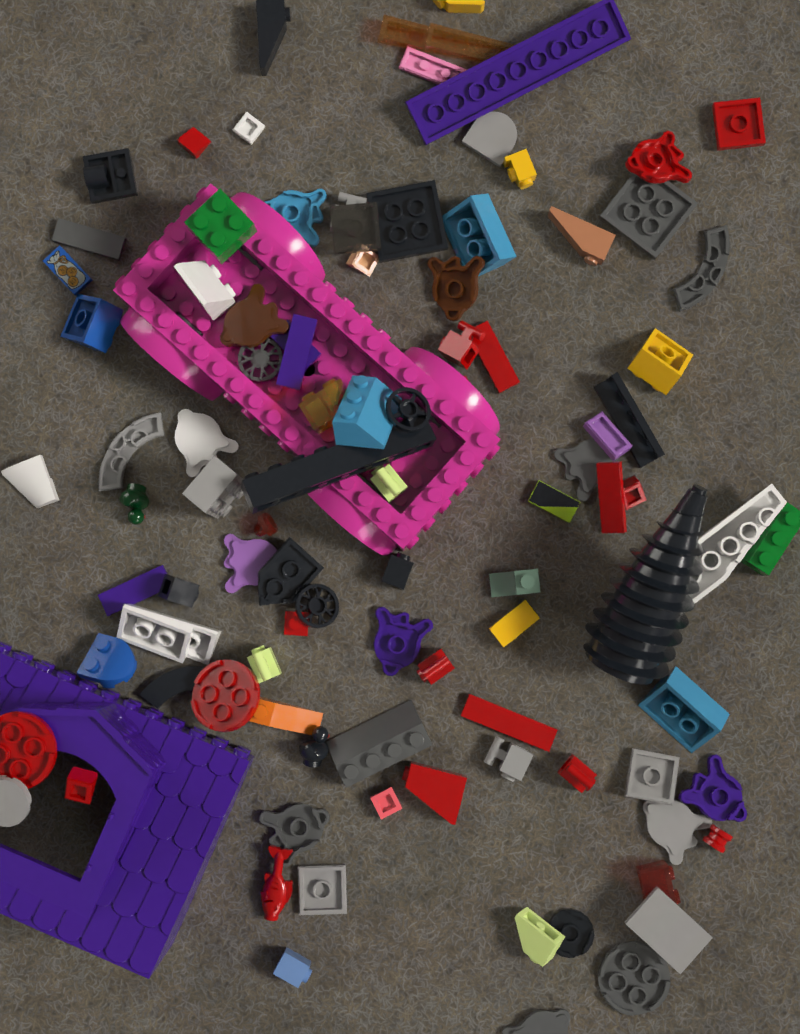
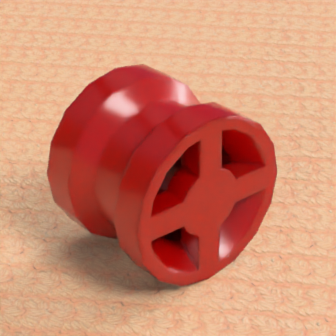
M712 824L709 835L704 836L703 841L724 853L726 843L731 841L733 836Z

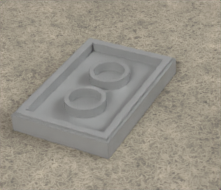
M657 886L625 921V924L679 974L687 968L713 938Z

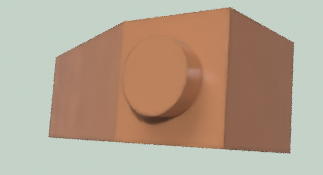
M551 206L548 218L577 253L584 257V261L590 265H602L616 235Z

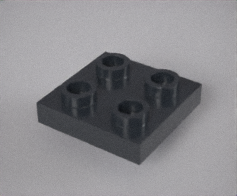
M129 148L83 156V175L92 204L138 196Z

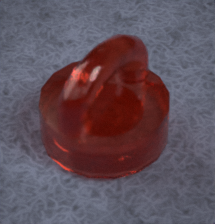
M264 512L258 516V522L254 527L256 536L261 537L265 534L272 536L278 532L277 524L269 513Z

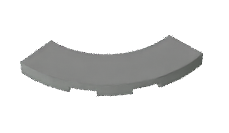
M161 412L144 416L132 422L131 425L122 432H119L113 439L100 466L98 481L100 492L123 489L125 468L134 452L146 442L164 436Z

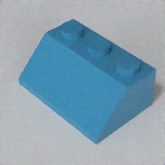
M488 193L471 195L442 216L445 232L456 256L461 258L462 266H465L474 256H480L485 260V265L478 276L497 269L517 257Z
M352 375L332 421L336 445L375 449L385 448L393 427L386 414V401L393 391L378 378ZM392 400L391 411L394 415L398 412V406Z
M676 666L669 671L667 676L661 678L638 705L691 753L721 732L730 715Z

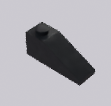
M256 0L259 64L262 76H267L287 31V22H291L290 7L285 6L284 0Z

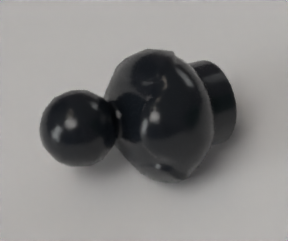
M316 727L312 732L314 740L305 741L299 746V753L303 758V764L308 767H320L322 760L328 755L329 750L325 741L330 735L325 727Z

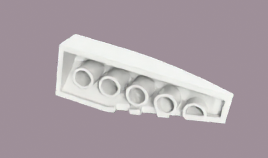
M773 484L763 489L699 537L698 543L703 547L704 554L695 556V559L702 566L703 572L692 577L696 580L700 589L695 594H688L694 604L730 576L733 569L741 562L748 550L756 543L763 531L787 503Z

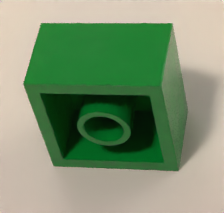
M221 189L215 192L184 221L188 230L221 264L257 232L254 223Z

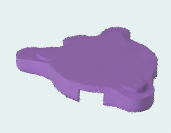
M233 534L226 535L224 544L229 549V555L224 561V566L234 570V575L225 584L226 591L228 593H235L246 585L258 586V571L277 549L271 543L262 539L246 541L237 538Z

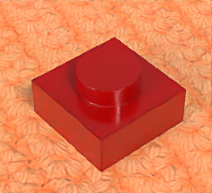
M285 611L284 635L308 636V626L300 621L296 612ZM301 612L304 618L309 615V612Z

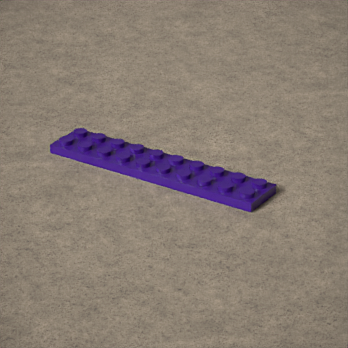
M602 0L405 102V105L426 146L631 40V37L615 1Z

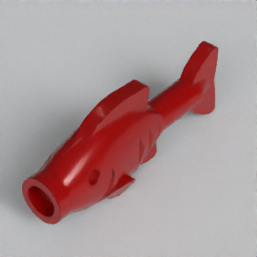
M270 845L268 850L274 858L273 873H265V883L260 893L264 919L277 921L280 912L292 895L293 881L284 880L282 870L284 860L292 854L293 849Z

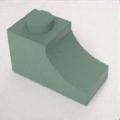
M538 569L489 574L491 597L540 593Z

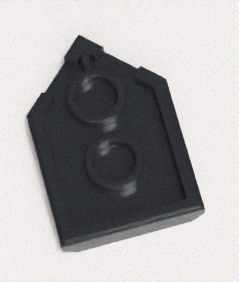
M288 537L258 571L259 606L293 603L299 592L307 587L324 567L292 538Z

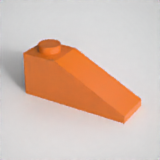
M260 697L259 705L250 722L312 735L313 730L321 725L323 713Z

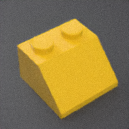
M655 328L627 369L636 377L642 378L649 383L656 391L667 395L682 376L693 354Z

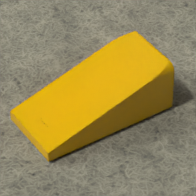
M524 600L488 629L504 648L540 618L529 603Z

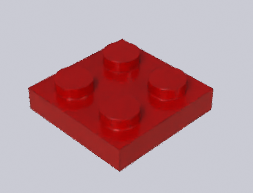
M760 97L713 103L712 110L718 151L765 145L766 140Z

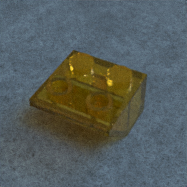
M333 378L322 385L324 389L316 394L314 391L308 393L301 398L303 402L298 404L310 425L318 434L333 426L332 421L347 389L341 379L336 381Z

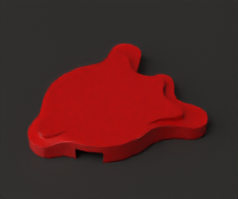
M665 131L658 139L641 141L625 162L628 171L649 183H664L669 180L688 183L692 178V172L678 163L683 159L684 154L674 145L675 135L671 131Z

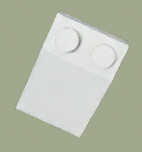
M203 260L174 265V268L213 321L236 304L233 298L236 293L228 283L222 284L219 280L222 275L214 264L209 267L206 261Z

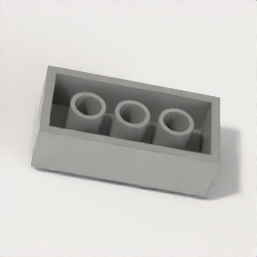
M214 455L182 494L206 514L217 519L220 516L224 518L232 509L230 505L235 498L240 499L244 495L241 489L242 480L244 479Z

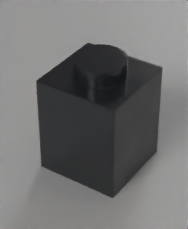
M397 552L396 556L391 554L382 582L404 590L414 564L410 562L411 557Z
M165 574L158 597L192 608L198 598L200 585Z

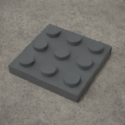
M633 173L600 215L599 219L655 260L698 203L669 181L657 184L649 183Z

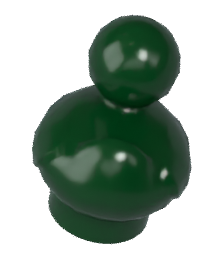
M135 483L128 484L127 490L121 493L119 500L124 506L132 509L128 513L129 522L138 525L146 518L142 510L148 507L149 498L146 495L147 488Z

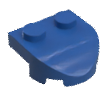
M98 633L80 665L77 675L80 678L100 683L103 688L112 689L115 688L116 684L122 681L128 682L132 678L137 668V661L133 651L124 640Z

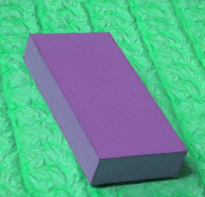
M603 411L583 425L585 430L612 461H615L632 448L631 443Z

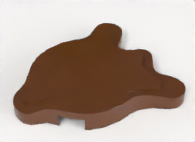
M453 256L445 262L437 257H432L428 260L427 264L434 278L432 286L434 301L445 312L448 320L458 321L477 299L479 289L478 275L485 265V260L480 256H474L465 266H462L461 258L458 256Z
M254 284L248 296L233 305L226 313L223 331L220 335V341L224 346H249V348L260 345L272 335L286 334L289 331L290 326L288 322L278 318L277 305L274 302L266 305L263 304L265 289L261 284Z

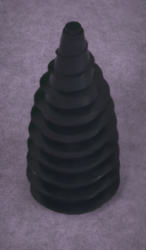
M693 484V487L687 490L664 522L657 521L660 528L653 535L642 534L647 544L642 549H629L636 559L633 563H619V567L626 573L623 578L612 577L609 579L610 583L616 588V591L614 593L603 592L601 594V598L608 606L607 608L597 607L593 609V614L600 622L587 623L585 625L587 632L592 638L589 643L583 645L588 659L604 672L621 680L640 685L650 684L653 679L663 678L668 675L669 667L666 662L675 659L676 651L673 646L679 645L683 639L679 629H684L689 625V620L684 612H689L695 607L692 598L688 594H695L700 589L692 576L700 575L703 572V568L695 559V556L704 554L703 547L698 543L699 536L704 533L701 523L702 517L705 515L704 509L708 497L706 494L708 490L704 487Z

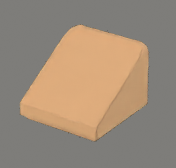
M356 244L346 264L370 277L379 261L378 254L365 245Z

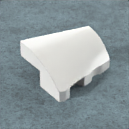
M42 455L27 459L1 471L2 475L36 508L59 501L53 480L49 476Z

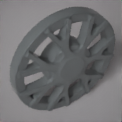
M267 338L265 344L261 343V349L255 350L254 347L242 346L238 354V365L242 373L250 380L265 382L271 380L279 373L283 354L278 344L272 339ZM268 343L274 346L269 353L264 350ZM245 349L253 352L251 357L243 355ZM279 355V362H270V356ZM251 361L253 366L245 370L243 363ZM269 365L275 370L270 375L264 370ZM255 368L261 369L260 377L253 376Z

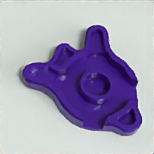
M379 607L375 611L379 628L374 639V651L382 664L383 672L388 676H393L400 669L414 662L420 651L421 640L432 630L433 623L429 619H423L411 625L408 613L402 612L392 615L385 607Z
M719 755L709 756L707 759L708 774L705 776L702 773H695L692 778L691 788L682 790L679 793L680 802L695 805L703 815L714 821H744L747 817V811L744 807V801H742L741 790L743 791L740 783L726 773Z

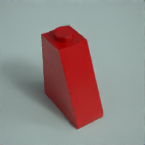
M411 761L410 767L405 765L402 780L406 781L405 787L446 821L455 825L467 776Z

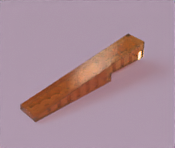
M383 15L377 43L402 48L409 46L423 52L480 63L515 45L430 23L427 26L388 15Z

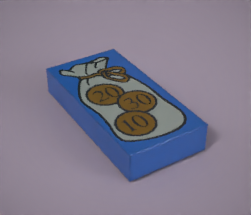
M60 245L43 260L75 296L92 281Z

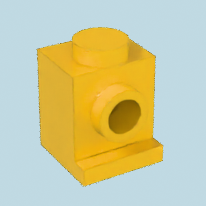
M527 149L504 157L503 165L505 168L510 167L507 169L511 182L515 181L517 187H520L521 190L533 185L537 173Z

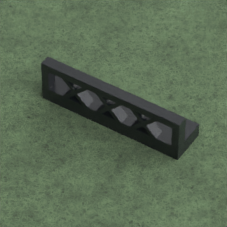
M618 372L594 386L615 426L631 443L632 448L630 452L639 468L665 455Z

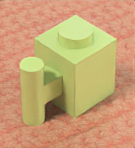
M390 464L385 467L384 465L379 466L371 472L373 477L370 478V481L388 503L408 488Z
M262 645L251 650L252 655L247 657L259 683L282 674L271 647L265 649V646Z

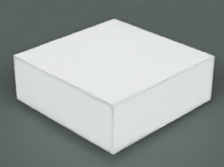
M246 112L232 130L252 145L264 130L265 125Z

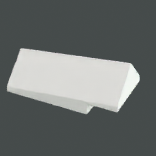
M124 604L116 638L182 664L187 657L208 665L221 631L133 604Z

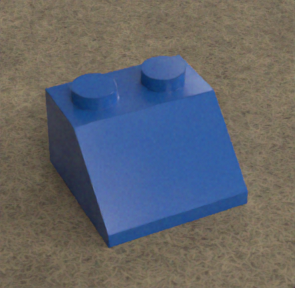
M77 294L60 337L95 351L106 353L112 345L113 335L116 328L120 325L124 310L101 298Z

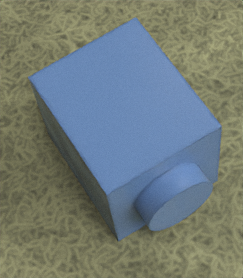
M286 947L273 974L299 988L301 982L306 983L313 970L310 969V960Z

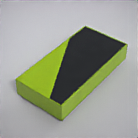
M538 480L528 499L529 503L567 523L571 522L580 504V501Z

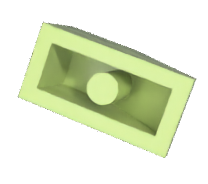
M526 907L515 916L522 949L534 963L543 967L554 957L565 936Z

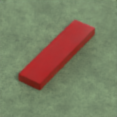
M470 693L460 715L548 752L558 731L556 728Z

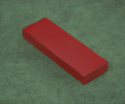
M488 320L475 326L485 332V337L481 341L474 337L472 342L479 349L478 355L497 392L500 394L519 384L520 381Z
M622 461L598 462L596 467L601 532L625 533L627 532Z

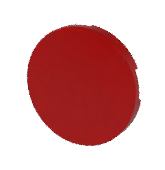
M217 660L204 667L194 680L192 701H190L191 707L197 720L205 727L218 732L234 731L244 726L255 714L260 700V687L254 672L245 664L235 660Z
M25 711L5 713L0 715V775H7L6 777L11 779L13 777L17 778L28 789L44 781L54 768L57 759L55 735L50 726L33 713Z

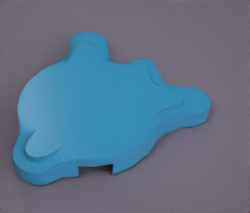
M317 189L311 193L287 190L283 191L276 198L265 201L266 204L277 211L299 232L309 246L315 247L318 245L319 236L312 228V225L323 222L324 218L320 206L327 198L325 190Z

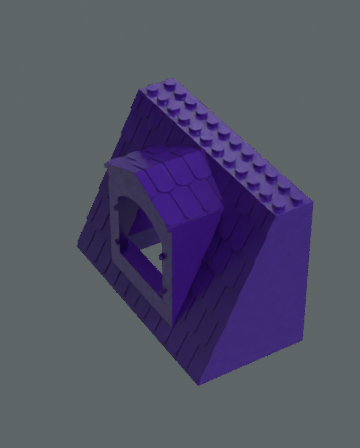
M0 641V715L13 711H25L42 718L55 735L57 751L75 755L92 765L108 782L116 798L82 878H78L0 843V914L149 979L177 937L254 756L250 754L251 750L241 745H238L237 748L228 745L229 740L223 737H209L206 735L207 731L200 727L184 726L186 722L179 718L172 717V719L163 717L164 712L153 707L145 709L141 707L142 703L133 698L128 700L119 697L120 693L115 690H101L97 688L99 684L94 681L76 679L77 674L65 669L63 672L56 670L53 663L45 660L41 662L35 661L32 654L25 651H12L11 645Z

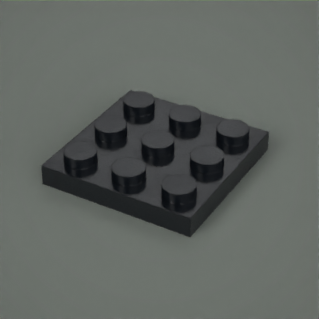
M435 180L366 193L379 263L448 250Z

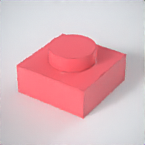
M392 786L370 797L380 819L402 809V805Z

